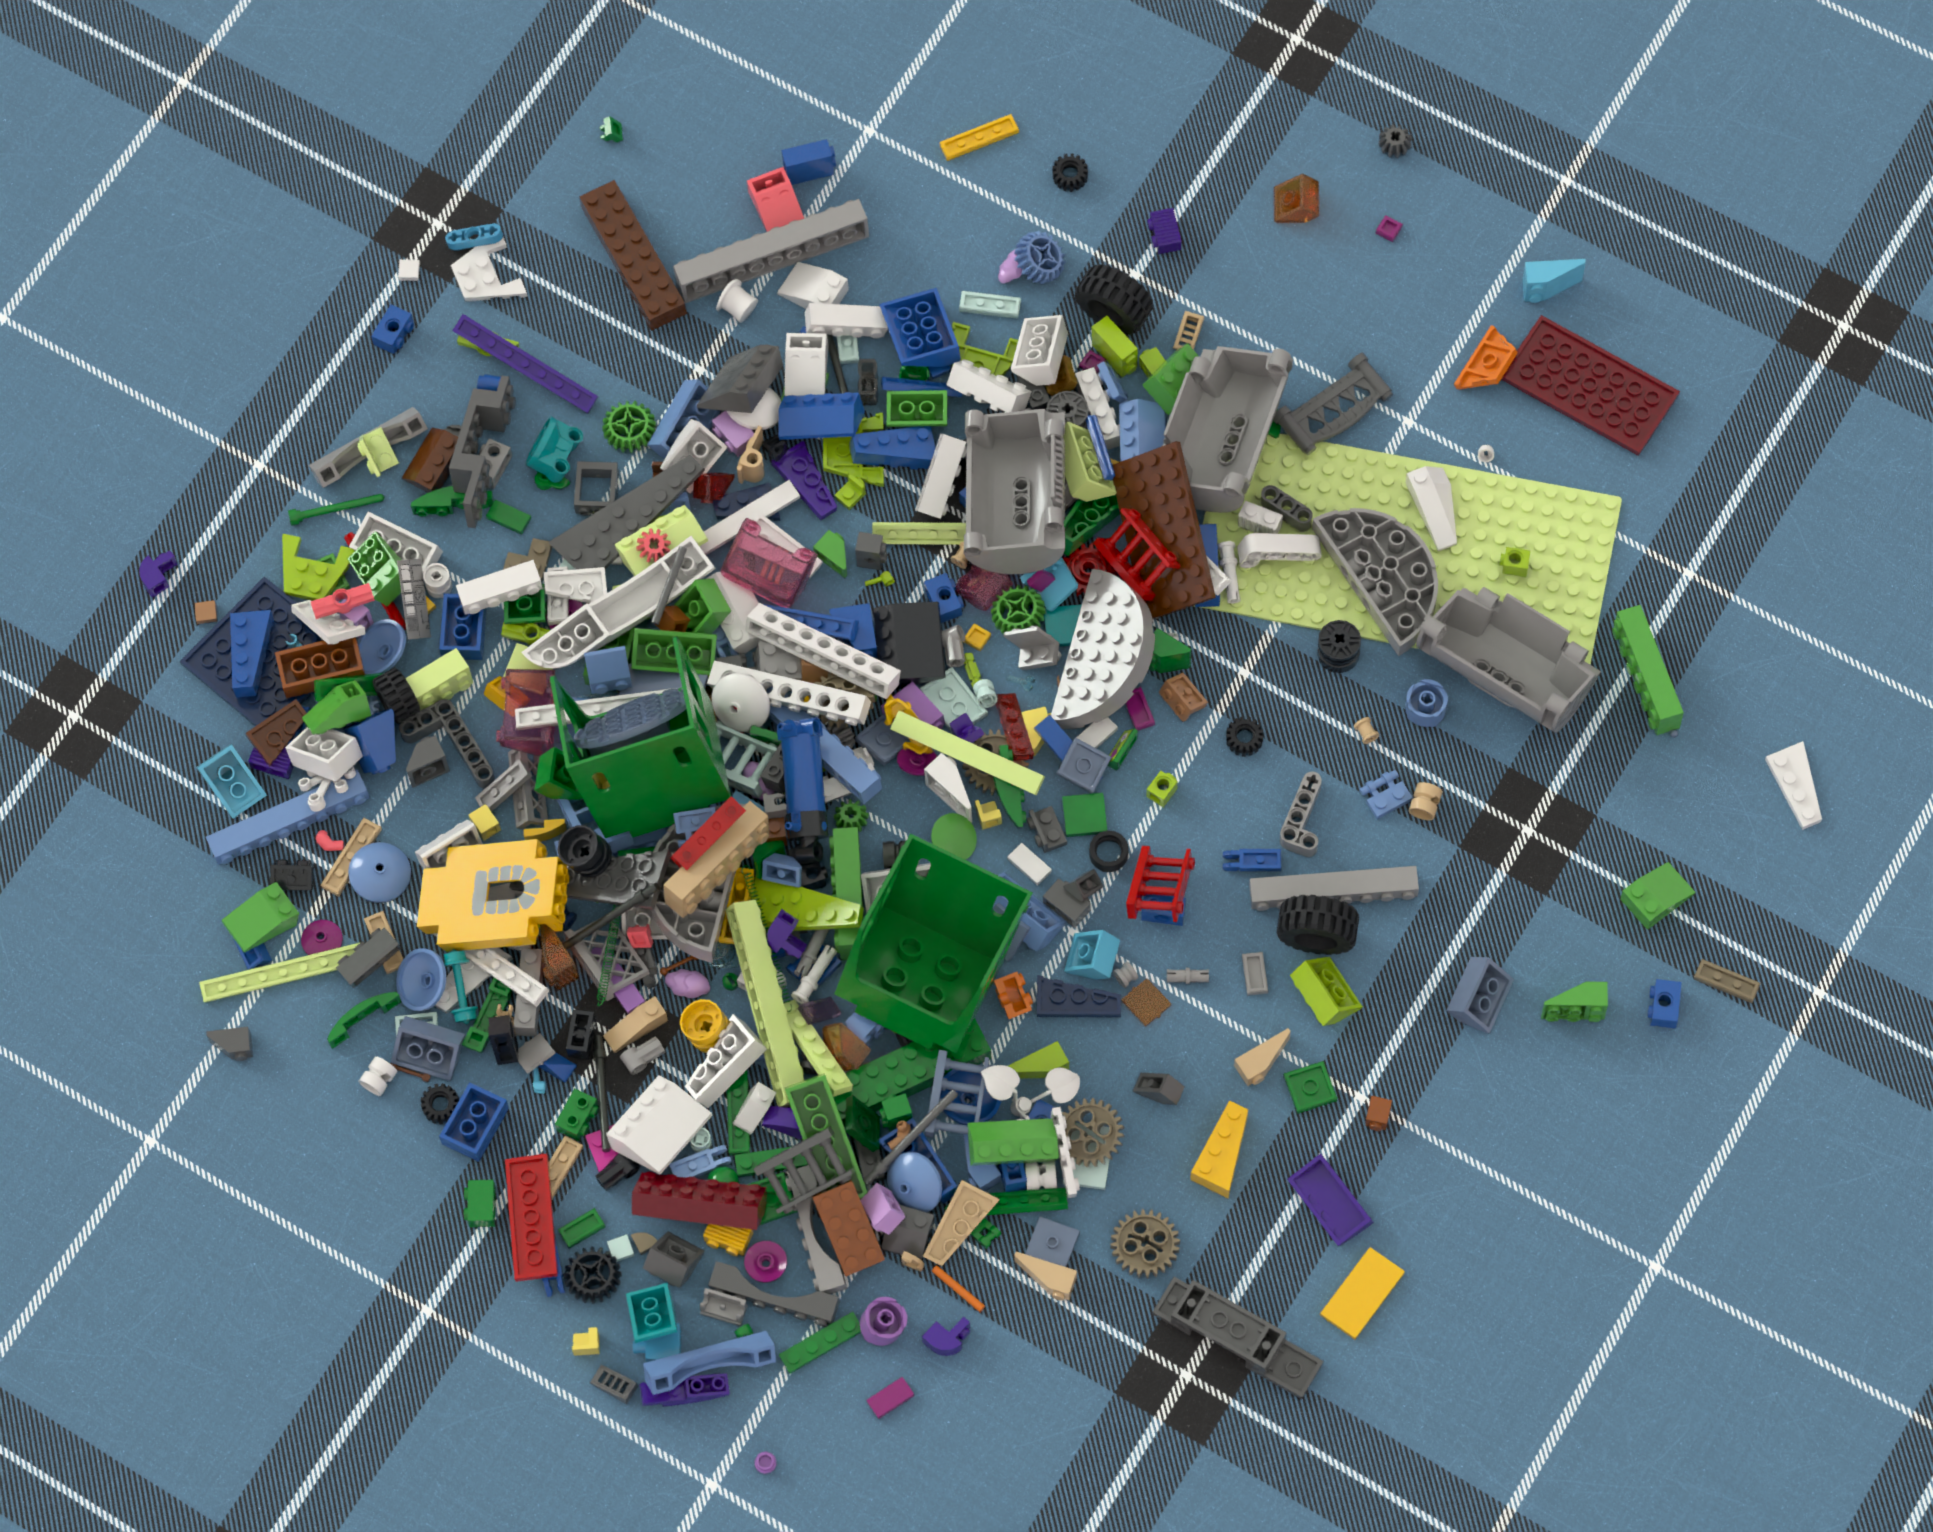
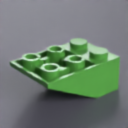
M375 531L347 559L362 583L370 584L374 600L388 606L401 593L397 560H401V558Z
M354 680L333 688L302 717V720L313 735H319L332 728L345 727L348 723L354 721H364L367 717L371 716L366 693L357 681Z
M1586 981L1545 1001L1541 1019H1546L1550 1022H1555L1559 1019H1567L1569 1022L1580 1020L1599 1022L1604 1020L1608 1007L1607 982Z

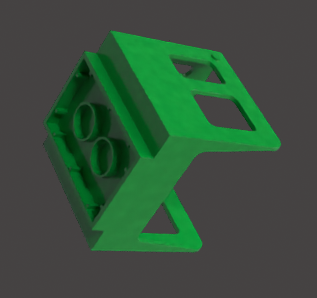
M678 636L673 637L682 687L678 688V690L681 691L683 689L686 709L669 720L670 732L593 757H591L588 748H577L568 731L565 712L574 727L575 734L594 718H604L607 712L594 716L586 715L560 684L556 676L550 677L567 772L605 838L627 831L630 832L632 838L675 824L673 813L710 808V805L731 797L712 702ZM603 773L610 787L607 789L598 788L592 777L593 774Z
M910 833L862 921L834 994L857 1005L855 1013L920 1045L931 1049L933 1043H936L957 1053L1005 960L1022 917L1027 912L1028 903L1033 892ZM922 858L927 859L931 863L926 877H922L916 872L918 863ZM997 896H1003L1008 900L1003 914L996 913L993 910Z

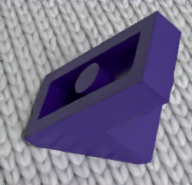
M967 713L962 714L950 723L952 735L970 743L984 735L981 727L974 726Z

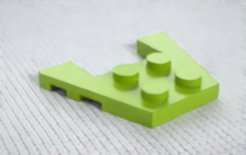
M956 322L952 323V330L959 346L961 361H971L973 366L987 368L991 371V374L996 376H1004L1008 372L1014 359L1018 344L1017 339L1010 338L1004 355L965 345L970 333V326Z
M877 413L876 416L868 419L866 417L862 418L856 434L884 431L883 413ZM851 437L823 438L824 471L847 478L851 474L855 478L859 477L865 483L884 487V467H863V464L853 463L849 448Z
M283 534L284 593L289 596L312 601L329 596L339 583L338 580L343 573H346L350 568V562L347 558L355 550L341 546L335 564L297 557L302 541L301 537Z

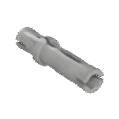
M830 929L815 930L806 950L800 956L801 960L794 971L796 976L799 977L802 970L801 978L807 976L812 964H815L817 960L816 956Z

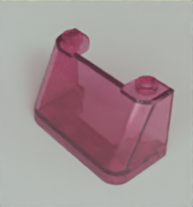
M746 517L723 562L720 572L726 579L776 605L790 608L805 590L818 554L808 548H799L795 553L790 552L759 535L761 526L756 521Z
M506 669L505 677L501 679V688L505 689L506 693L503 726L496 732V742H500L501 747L539 757L554 747L555 726L518 731L516 729L515 709L554 704L550 677L556 676L555 670Z

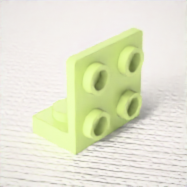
M382 427L359 437L358 449L362 456H367V467L371 474L375 473L379 477L382 471L399 463Z

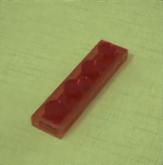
M1016 693L996 694V707L1009 749H1012L1013 761L1033 759L1034 751Z

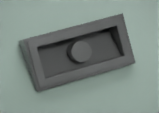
M1092 869L1081 874L1063 887L1077 899L1083 901L1103 888V884L1096 870Z

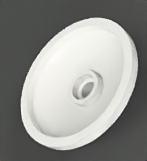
M769 387L752 413L727 411V413L736 423L743 427L756 430L759 425L762 427V430H766L779 422L781 399Z
M733 673L719 680L713 689V709L719 720L727 727L738 732H750L751 726L761 727L766 722L770 712V701L767 692L756 679L746 674Z

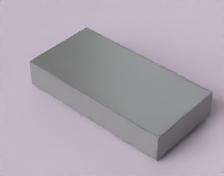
M1263 952L1242 954L1247 996L1267 994L1268 986Z

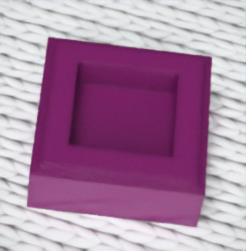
M1385 215L1375 234L1393 242L1402 229L1403 224Z
M1089 350L1079 363V368L1087 370L1094 367L1096 374H1098L1100 370L1097 365L1103 361L1106 362V359Z
M1043 569L1031 576L1027 583L1030 587L1042 592L1055 580V577L1052 573Z

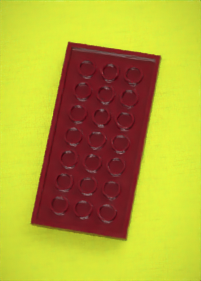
M1542 315L1518 348L1516 357L1501 379L1638 456L1680 394L1679 390Z

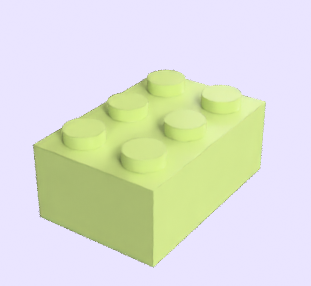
M457 648L405 678L418 700L420 711L439 700H450L454 694L467 690L473 684L469 666Z

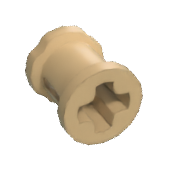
M961 542L959 550L951 557V561L956 566L965 569L968 560L964 555V542Z
M1365 717L1354 724V729L1358 730L1363 738V744L1375 741L1380 735L1372 727L1369 717Z

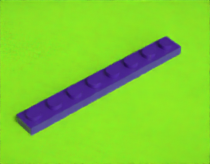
M462 314L452 330L589 414L598 399V396L464 314Z

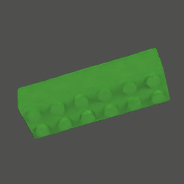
M1641 605L1617 611L1612 633L1615 640H1619L1621 645L1619 650L1622 658L1625 657L1627 660L1626 668L1628 674L1634 678L1635 682H1633L1636 693H1640L1642 698V709L1648 713L1650 729H1654L1656 736L1670 732V730L1680 729L1684 712Z
M858 827L834 828L833 836H829L832 896L863 907ZM859 928L835 929V949L837 953H840L841 960L848 959Z
M825 1073L785 1087L803 1140L831 1126L835 1134L830 1137L832 1140L830 1143L844 1169L847 1171L854 1168L855 1172L851 1175V1180L859 1198L864 1197L868 1192ZM817 1144L811 1147L813 1149L812 1154L826 1180L828 1181L838 1176L823 1146L820 1147ZM837 1182V1183H835V1184H833V1185H831V1186L825 1188L824 1190H826V1189H828V1188H830V1187H833V1186H835V1185H837V1184H840V1182Z

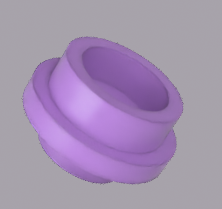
M762 1452L755 1458V1467L760 1473H771L776 1467V1458L769 1452Z

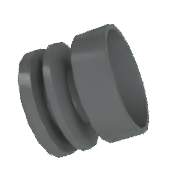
M1063 391L1050 399L1046 411L1050 413L1065 412V424L1070 422L1088 430L1086 419L1089 416L1087 401L1082 395L1073 391Z

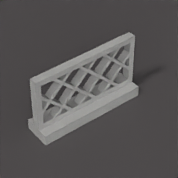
M592 923L574 932L572 929L567 930L566 932H564L565 939L568 940L569 938L576 935ZM612 923V925L614 926L611 927L614 929L611 930L617 931V929H615L618 928L617 926H615L616 923ZM619 928L617 933L610 932L613 934L610 935L611 937H616L614 934H617V938L621 941L619 946L616 945L614 949L617 952L612 961L606 1001L614 998L613 993L650 974L648 968ZM597 930L592 933L591 941L582 940L570 948L598 989L602 972L601 965L604 960L609 931ZM596 936H607L605 943L595 942ZM592 948H603L601 955L592 954ZM621 951L631 954L629 960L619 958ZM617 963L627 965L625 972L615 970ZM631 966L641 968V971L636 974L629 973ZM613 975L623 977L622 981L615 985L611 980Z

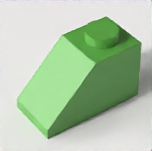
M828 530L813 546L814 555L843 578H846L847 565L844 538L840 534H834Z

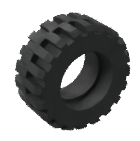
M1098 264L1090 267L1075 289L1076 303L1080 305L1082 311L1086 312L1087 316L1094 319L1096 323L1105 316H1108L1125 335L1139 332L1153 310V299L1150 293L1146 291V288L1127 273H1123L1117 268H1111L1108 265Z
M1316 895L1291 896L1285 899L1280 906L1277 936L1288 947L1291 946L1293 949L1302 950L1307 953L1326 955L1346 953L1356 944L1359 914L1352 905H1348V903L1341 902L1335 898Z

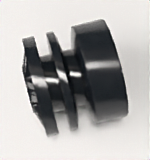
M1343 620L1331 621L1323 626L1319 633L1317 649L1320 664L1325 669L1334 673L1347 672L1355 667L1359 661L1361 646L1359 630L1350 622Z
M576 825L569 828L563 833L558 842L559 858L578 875L585 878L601 875L611 862L612 850L609 843L593 829L585 825Z

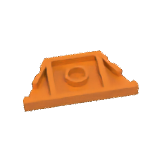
M1493 325L1490 326L1455 381L1454 386L1456 389L1498 384L1516 357V348L1511 343H1508L1507 339Z

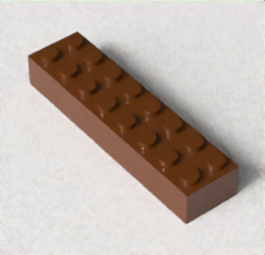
M615 180L579 196L583 212L650 330L653 331L686 315L685 302Z

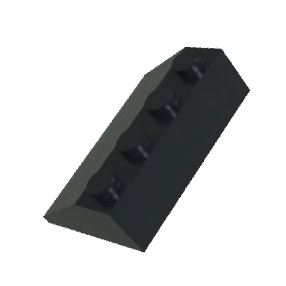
M939 602L894 603L873 608L878 660L901 670L899 685L895 690L905 688L911 682L918 685L946 678Z

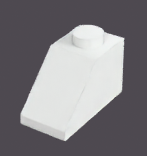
M758 1082L749 1091L733 1124L752 1134L767 1112L776 1092Z

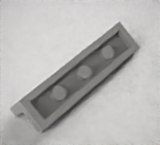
M518 745L508 752L509 767L518 759H521L525 762L529 771H532L537 777L539 757L541 756L540 748ZM527 753L534 755V763L528 759ZM532 778L528 779L512 793L516 828L524 829L530 824L544 826V820H548L545 796L536 792L538 794V801L532 796V790H535L536 783ZM535 808L540 813L541 819L534 818Z

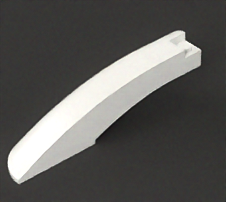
M690 536L630 580L593 602L585 604L522 651V654L529 661L540 667L551 669L566 667L585 657L584 653L600 649L655 613L679 546L686 548L687 551L667 604L684 593L695 580L704 578L716 568L694 538Z

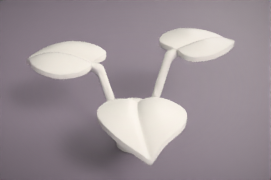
M996 1065L981 1071L988 1093L999 1101L1009 1099L1013 1093L1011 1112L1025 1120H1030L1029 1116L1025 1114L1031 1110L1032 1103L1049 1094L1052 1095L1056 1103H1066L1073 1099L1080 1086L1078 1074L1065 1068H1055L1045 1078V1085L1049 1089L1048 1091L1031 1100L1026 1097L1018 1099L1015 1087L1018 1086L1020 1078L1014 1069L1008 1066Z

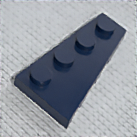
M1037 975V1017H1121V995L1099 989L1093 990L1082 985H1072L1061 980H1051Z

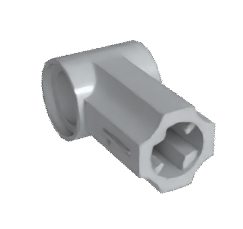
M956 625L942 631L943 647L949 667H960L965 662L962 643L965 641V634L962 627Z
M655 1036L637 1048L631 1047L621 1054L620 1058L631 1075H635L645 1069L649 1062L663 1055L665 1050Z

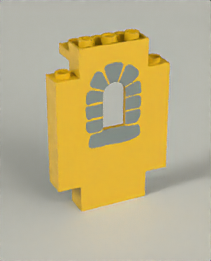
M538 839L448 847L446 867L426 868L423 870L417 927L425 934L438 933L437 945L446 952H450L453 949L462 951L536 944V938L539 934L538 925L546 924L555 932L562 931L563 923L565 922L564 910L567 903L566 891L567 884H569L567 865L559 857H547L546 846ZM523 882L524 891L518 898L488 901L491 883Z

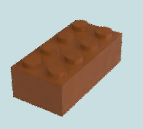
M356 637L339 641L337 644H328L325 641H320L275 652L286 698L315 692L314 680L365 675Z
M851 1179L843 1184H837L812 1195L845 1276L885 1260Z

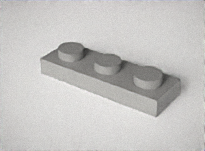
M518 759L478 794L475 799L480 807L487 805L492 812L530 779L532 774L525 762Z

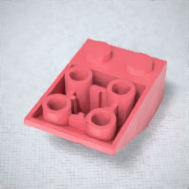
M784 167L747 180L748 193L766 232L774 227L788 225L791 221L804 219Z

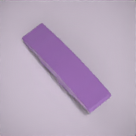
M595 947L591 953L601 955L603 948ZM617 963L615 970L625 972ZM613 975L611 981L615 985L621 982L623 977ZM633 983L613 993L627 1014L645 1002Z

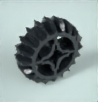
M591 1246L590 1252H587L586 1248L582 1249L583 1254L581 1255L575 1252L576 1259L569 1258L571 1265L565 1266L567 1271L564 1274V1278L567 1279L565 1285L570 1287L569 1293H575V1299L577 1300L582 1297L583 1303H586L589 1298L592 1304H595L596 1298L603 1302V1296L610 1299L611 1294L609 1291L616 1292L617 1288L614 1285L621 1284L618 1278L622 1277V1273L618 1271L621 1267L619 1263H616L617 1258L615 1256L610 1257V1251H606L603 1254V1248L601 1247L597 1252H595L593 1246ZM589 1261H596L592 1265L585 1264ZM604 1265H607L610 1269L608 1280L602 1275ZM578 1270L584 1275L581 1286L576 1282ZM595 1272H596V1275H597L596 1277H595V1276L589 1277V1274H595ZM594 1285L601 1286L600 1288L590 1290Z

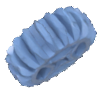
M1029 232L1015 246L1017 249L1014 252L1016 255L1014 261L1019 263L1017 268H1021V274H1026L1027 280L1032 279L1033 283L1039 282L1044 284L1052 282L1059 277L1066 263L1063 260L1065 254L1061 253L1063 247H1058V241H1053L1052 235L1047 237L1046 232Z

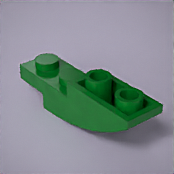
M453 486L429 492L411 502L413 515L424 517L427 515L447 516L448 514H454V507L464 509L465 493L454 492ZM492 491L486 492L487 502L482 506V509L491 507L494 503Z
M1000 745L998 747L999 756L1013 762L1012 749L1008 750V745ZM993 776L997 795L1006 814L1017 828H1022L1023 823H1026V812L1022 811L1021 802H1025L1024 790L1011 786L1010 783Z

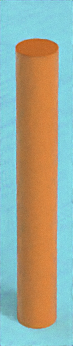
M936 1265L932 1269V1273L976 1310L981 1312L985 1308L983 1303L939 1266Z

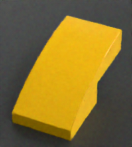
M565 819L544 820V828L524 829V839H538L540 842L552 839L567 830Z

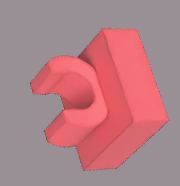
M649 924L643 927H639V925L628 927L626 933L633 948L652 947L653 939Z

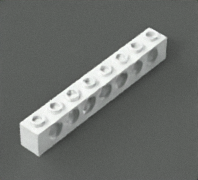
M761 603L747 616L746 632L880 697L887 699L899 685L901 670Z
M714 660L707 682L712 689L726 675L733 673L746 674L756 679L765 691L773 686V690L767 694L770 705L773 707L781 708L782 705L794 712H800V710L807 711V714L819 717V714L825 715L827 719L832 721L842 719L845 720V723L857 726V723L865 724L871 701L865 695ZM788 691H792L791 696L785 698V694ZM811 695V699L808 702H804V698ZM826 700H830L829 705L823 707V703ZM849 704V708L846 711H842V707Z

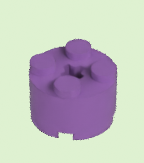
M890 1297L875 1299L867 1306L860 1319V1329L864 1339L868 1343L879 1346L895 1342L907 1324V1314L904 1307H901L895 1299Z

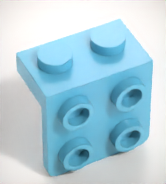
M1060 558L1056 563L1044 569L1052 573L1055 580L1042 592L1036 590L1041 595V600L1044 601L1046 609L1051 612L1078 588V583L1063 558ZM1036 572L1023 574L1020 577L1022 583L1029 586L1027 580Z

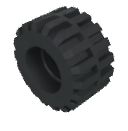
M394 667L373 679L374 690L385 710L392 709L394 712V722L399 724L420 712V706L413 690L397 668Z

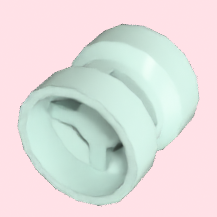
M982 679L976 682L973 690L977 696L978 705L982 708H989L995 705L997 696L992 681Z
M702 1127L690 1140L691 1147L696 1153L708 1148L710 1150L712 1146L711 1136L706 1128Z

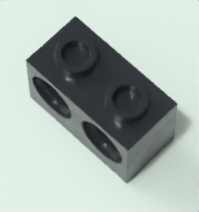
M795 848L789 849V856L794 857L797 861ZM819 862L800 864L802 866L801 887L816 890L826 886L825 879L828 878L825 866L821 867ZM810 874L818 875L815 879L808 878Z
M510 1015L489 1018V1039L497 1064L503 1065L518 1062L519 1044Z

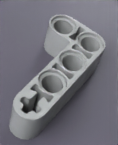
M1308 772L1303 777L1280 832V845L1286 850L1305 857L1314 856L1318 849V837L1304 830L1321 790L1322 779L1316 772ZM1312 782H1314V784H1313L1312 787H1311V791H1309V790H1308L1309 785H1310ZM1302 799H1306L1309 801V803L1302 804L1299 801ZM1299 817L1302 821L1294 822L1292 818ZM1292 835L1294 839L1287 840L1284 836ZM1311 842L1314 846L1306 847L1304 843Z

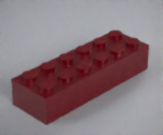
M642 1172L632 1191V1215L757 1230L766 1211L767 1187H760L757 1184L743 1185L737 1182H719L715 1179L702 1180L696 1177L685 1178L677 1177L673 1174L660 1175L654 1172Z

